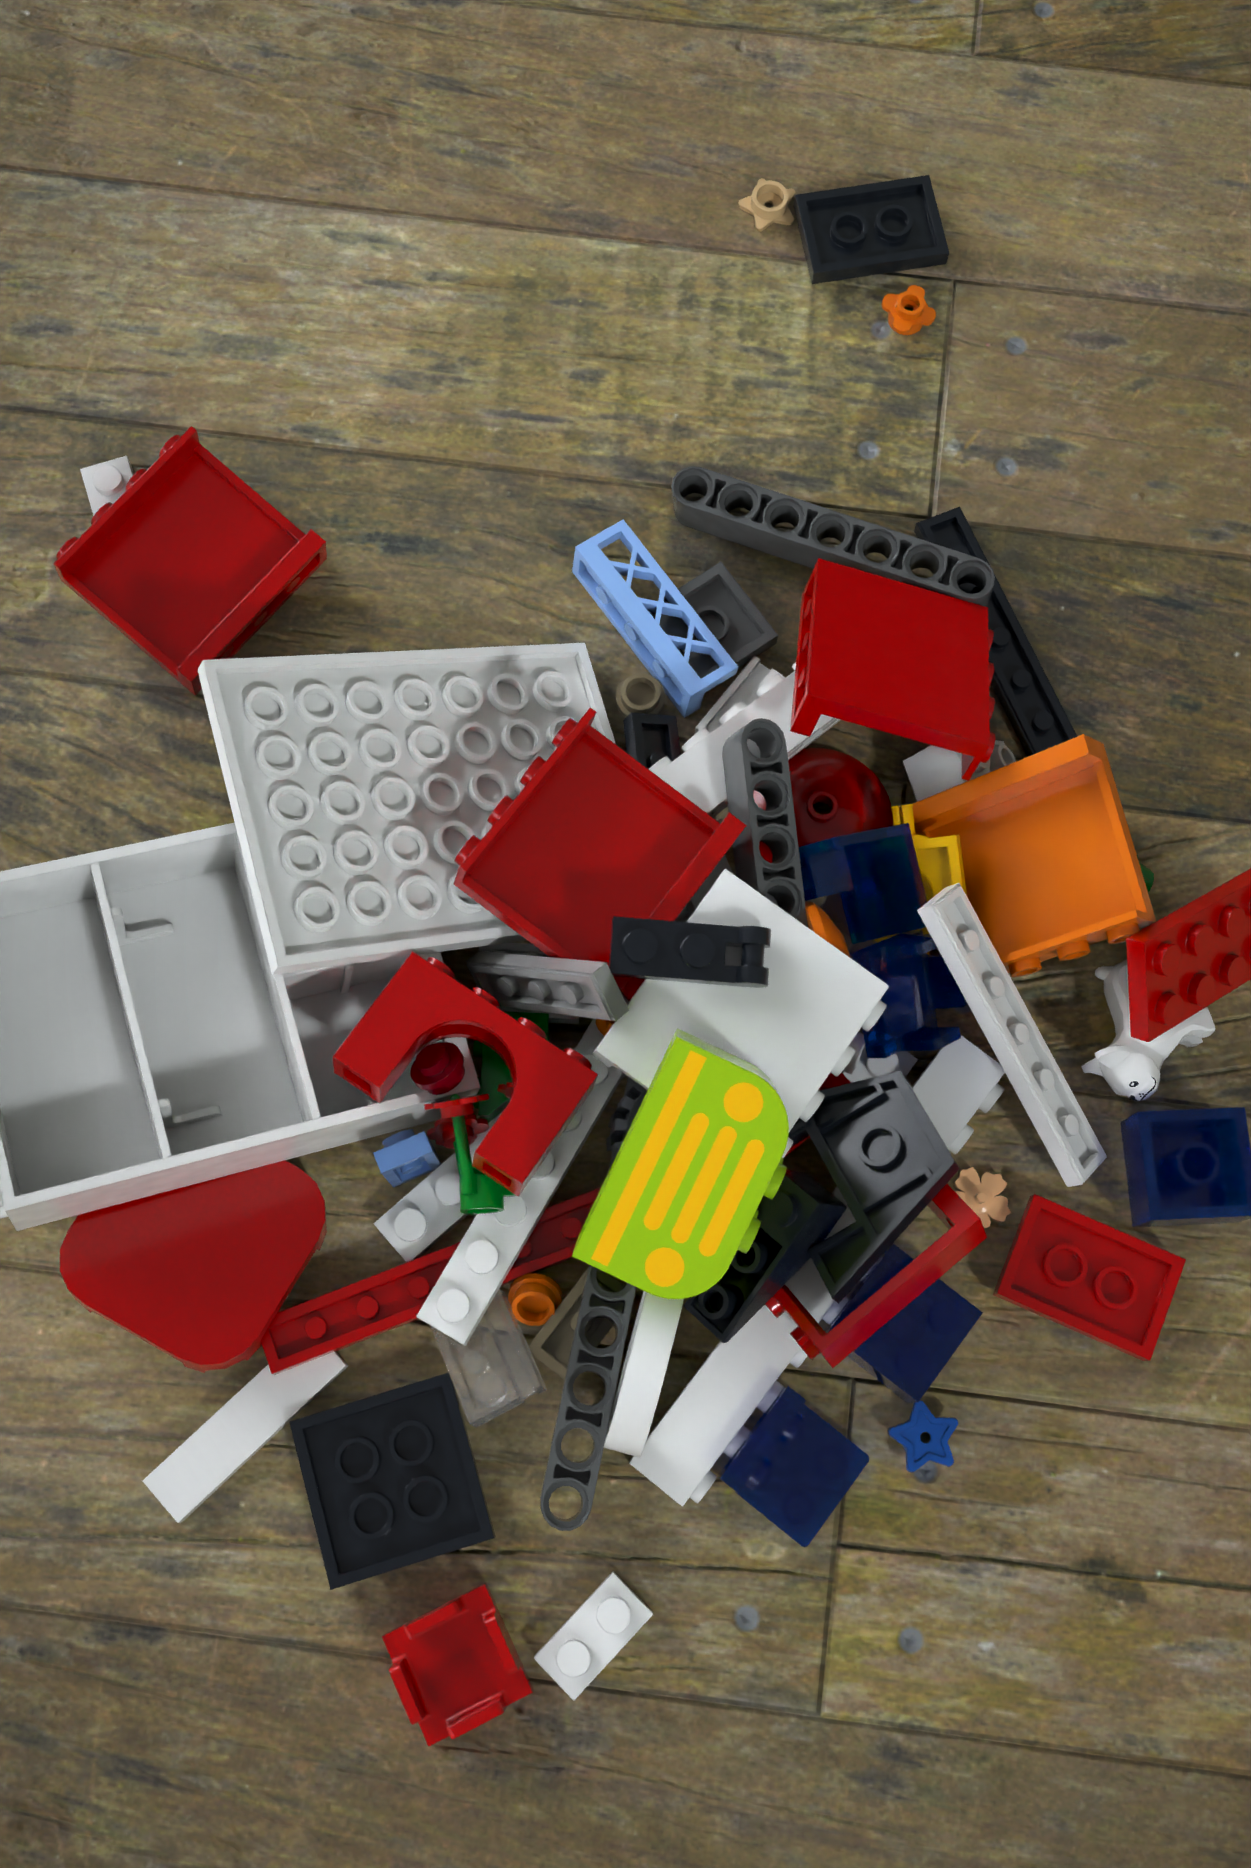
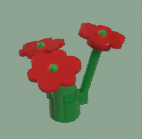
M513 1082L499 1084L497 1091L504 1093V1096L511 1100L513 1096ZM452 1094L448 1100L424 1104L425 1110L440 1108L441 1119L437 1120L434 1123V1127L427 1130L426 1134L430 1140H435L437 1145L455 1150L460 1177V1212L464 1214H490L504 1211V1197L516 1196L472 1166L469 1145L475 1141L477 1134L489 1129L488 1120L477 1119L476 1115L473 1114V1103L488 1100L489 1094L466 1097Z

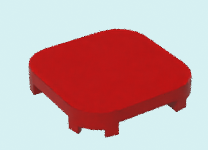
M283 1160L83 1213L76 1217L61 1245L60 1273L69 1292L90 1313L93 1311L179 1360L187 1368L203 1373L206 1370L226 1369L244 1359L248 1361L262 1345L260 1340L316 1250L320 1251L327 1233L325 1200L317 1183L297 1166Z

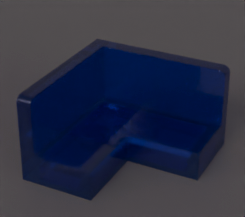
M909 823L837 836L798 847L805 901L840 894L852 944L926 927L917 911L927 903V898Z

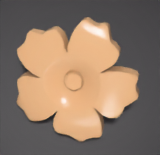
M973 1167L960 1170L958 1179L954 1182V1186L958 1190L955 1192L979 1216L984 1229L990 1226V1219L1000 1223L1004 1222L1011 1211L1008 1207V1199L1004 1196H997L1007 1186V1182L1002 1179V1175L985 1172L979 1178L978 1173Z

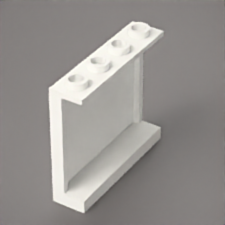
M724 869L686 922L737 927L759 926L771 929L770 947L764 948L763 966L769 968L768 987L755 988L645 979L627 1004L629 1011L614 1022L591 1055L609 1068L613 1065L648 1090L678 1028L762 1070L773 1082L787 1112L790 1132L799 1118L807 1122L818 1109L825 1097L819 1091V1088L830 1072L837 1077L848 1065L856 1052V1049L849 1044L860 1028L868 1032L878 1021L887 1006L880 999L889 985L730 871ZM726 946L725 965L741 966L742 947ZM789 1137L782 1158L785 1157L793 1144V1140Z

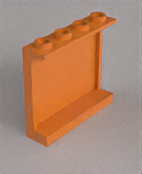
M1082 734L913 803L912 809L916 835L920 834L935 838L960 834L967 898L1011 977H1020L1038 972L1042 969V961L1057 956L1059 961L1083 957L1091 952L1089 945L1107 939L1109 944L1126 942L1127 937L1140 931L1139 928L1156 922L1104 744L1089 736ZM951 973L941 976L942 984L958 987Z

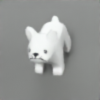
M1126 959L1115 966H1102L1095 970V976L1104 980V995L1115 1024L1116 1037L1108 1047L1095 1052L1096 1057L1081 1067L1084 1073H1094L1103 1076L1116 1094L1127 1096L1130 1100L1143 1101L1158 1090L1162 1063L1178 1044L1185 1045L1186 1047H1194L1203 1042L1202 1038L1211 1036L1215 1031V1025L1208 1007H1205L1150 1042L1131 1037Z

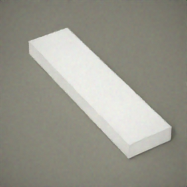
M335 1351L276 1375L271 1374L269 1365H267L143 1480L144 1484L177 1523L183 1522L348 1367L347 1363Z

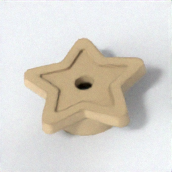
M761 178L753 189L752 195L739 200V208L754 216L755 228L758 232L763 231L772 223L792 225L794 217L788 206L794 198L795 190L792 188L786 189L779 182L766 181ZM771 203L773 207L768 208L765 204Z

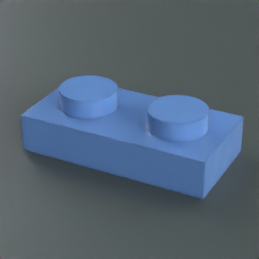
M408 1129L393 1134L382 1141L383 1149L373 1153L381 1174L393 1188L434 1171L441 1165L437 1152L425 1131L415 1135L413 1129Z

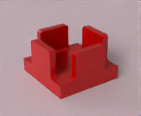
M487 1583L448 1601L382 1636L393 1663L389 1668L390 1676L412 1725L419 1723L428 1747L448 1736L453 1740L503 1714L508 1705L533 1693L534 1689Z

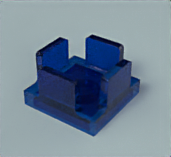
M922 930L905 931L850 953L852 960L889 985L880 999L887 1005L884 1012L868 1032L863 1029L867 1058H887L900 1051L938 1050L961 1038L959 1027H938L935 1009L962 1008L967 1006L968 1003L942 955L927 954V952L936 949L937 946L931 935H923Z

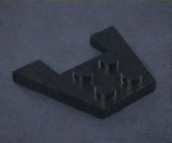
M901 1071L821 1090L820 1092L825 1097L818 1109L807 1122L799 1118L788 1134V1137L793 1140L792 1146L810 1136L856 1222L808 1249V1253L832 1299L838 1304L960 1169L907 1078Z

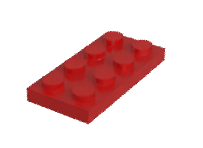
M1251 868L1126 938L1131 1037L1150 1042L1251 980Z

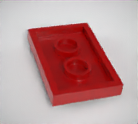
M1034 1194L1028 1200L993 1295L1137 1359L1150 1361L1186 1259Z

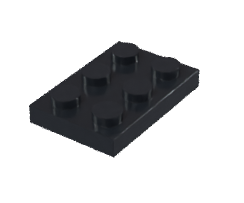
M929 175L795 195L793 207L812 284L944 265L947 263L949 249Z

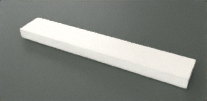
M960 883L945 887L917 911L1066 1186L1082 1185L1107 1158V1155Z

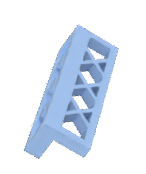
M624 519L575 546L573 574L648 672L662 684L665 694L684 718L700 709L704 694L737 673V664ZM620 539L631 553L630 564L609 560L601 549ZM636 560L640 564V566L635 565ZM621 575L627 576V580L625 581ZM632 577L653 581L660 590L658 601L637 597L631 589ZM664 596H665V598L668 600L669 603H665V602H664ZM650 612L656 613L655 619L650 614ZM661 614L682 618L688 626L687 638L667 635L659 625ZM693 634L696 636V638H697L699 641H697V640H692V639H693ZM678 649L684 650V656ZM690 651L710 655L719 668L700 678L688 663Z

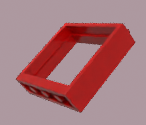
M830 1072L819 1088V1091L851 1082L842 1072L837 1077ZM806 1139L792 1146L785 1155V1157ZM948 1184L940 1190L927 1206L949 1230L828 1333L822 1329L785 1284L765 1304L776 1318L786 1312L798 1326L790 1332V1335L811 1360L821 1354L828 1364L834 1368L987 1238L979 1216Z

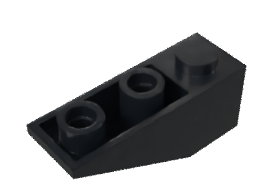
M786 1170L783 1181L774 1198L762 1197L757 1208L759 1211L757 1219L761 1220V1224L749 1251L745 1254L737 1250L724 1276L707 1291L688 1298L684 1307L722 1343H727L811 1258L808 1249L827 1238L847 1209V1206L808 1173Z

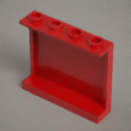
M191 426L181 437L179 435L171 437L162 447L159 453L160 458L148 470L145 468L138 470L129 479L125 488L126 491L113 504L108 502L99 508L92 518L91 526L79 538L72 537L66 541L58 551L57 560L53 564L64 584L196 696L202 690L198 675V668L202 660L231 659L327 559L326 541L312 529L306 534L298 529L199 443L197 430Z
M818 558L803 591L801 600L790 731L810 737L821 714L962 753V779L969 781L979 763H986L989 760L995 745V733L990 732V719L994 711L995 699L989 696V685L994 673V663L989 662V651L993 642L994 632L988 629V607Z
M590 707L579 722L569 718L561 727L552 741V744L557 748L547 761L538 756L532 762L520 780V783L525 787L514 800L506 795L499 802L487 820L493 826L481 840L473 835L465 843L454 859V862L459 865V869L453 884L547 956L607 962L609 966L613 917L675 921L747 825L730 812L721 824L594 729L591 724L597 712ZM614 977L620 992L631 978Z

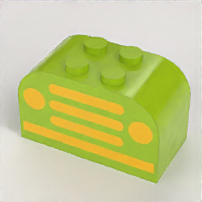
M677 1028L578 1235L572 1257L661 1298H690L713 1287L728 1270L737 1250L745 1254L749 1251L761 1224V1220L757 1219L759 1213L757 1208L762 1197L774 1198L787 1170V1166L782 1165L784 1161L782 1156L788 1141V1116L781 1097L770 1078L755 1065Z

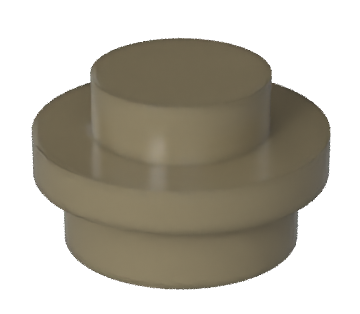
M645 673L630 675L617 688L616 704L624 717H627L631 712L659 715L664 707V688L651 675Z

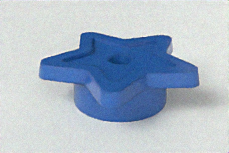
M915 1400L909 1420L888 1429V1435L900 1443L906 1452V1469L908 1472L913 1473L928 1461L947 1467L952 1466L954 1463L948 1440L957 1428L958 1420L954 1417H934L922 1400ZM923 1432H927L930 1435V1441L927 1443H923L920 1439Z

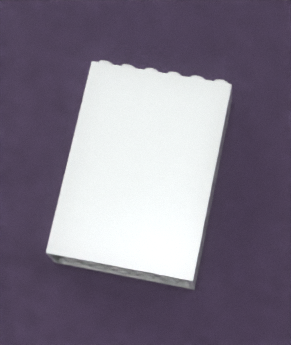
M235 823L0 871V1219L9 1217L16 1231L439 1120L441 1119L440 1108L425 1110L424 1104L448 1100L452 1094H458L460 1097L476 1095L480 1089L467 1040L463 1037H453L432 1043H453L464 1056L465 1075L454 1089L445 1094L433 1095L427 1090H422L416 1086L410 1076V1070L416 1056L381 1103H378L335 1074L333 1055L409 956L272 975ZM440 952L419 955L425 960L428 957H433L443 962Z

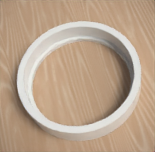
M643 1291L603 1448L640 1458L660 1396L684 1299H666Z

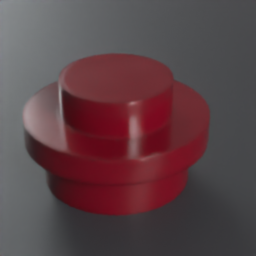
M443 1042L428 1045L416 1056L410 1070L411 1079L418 1088L427 1090L430 1094H445L462 1081L465 1075L464 1056L453 1043Z

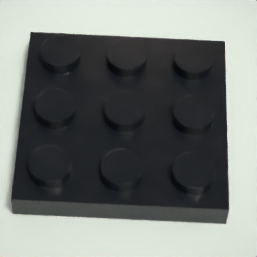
M451 1372L289 1421L330 1590L496 1537Z

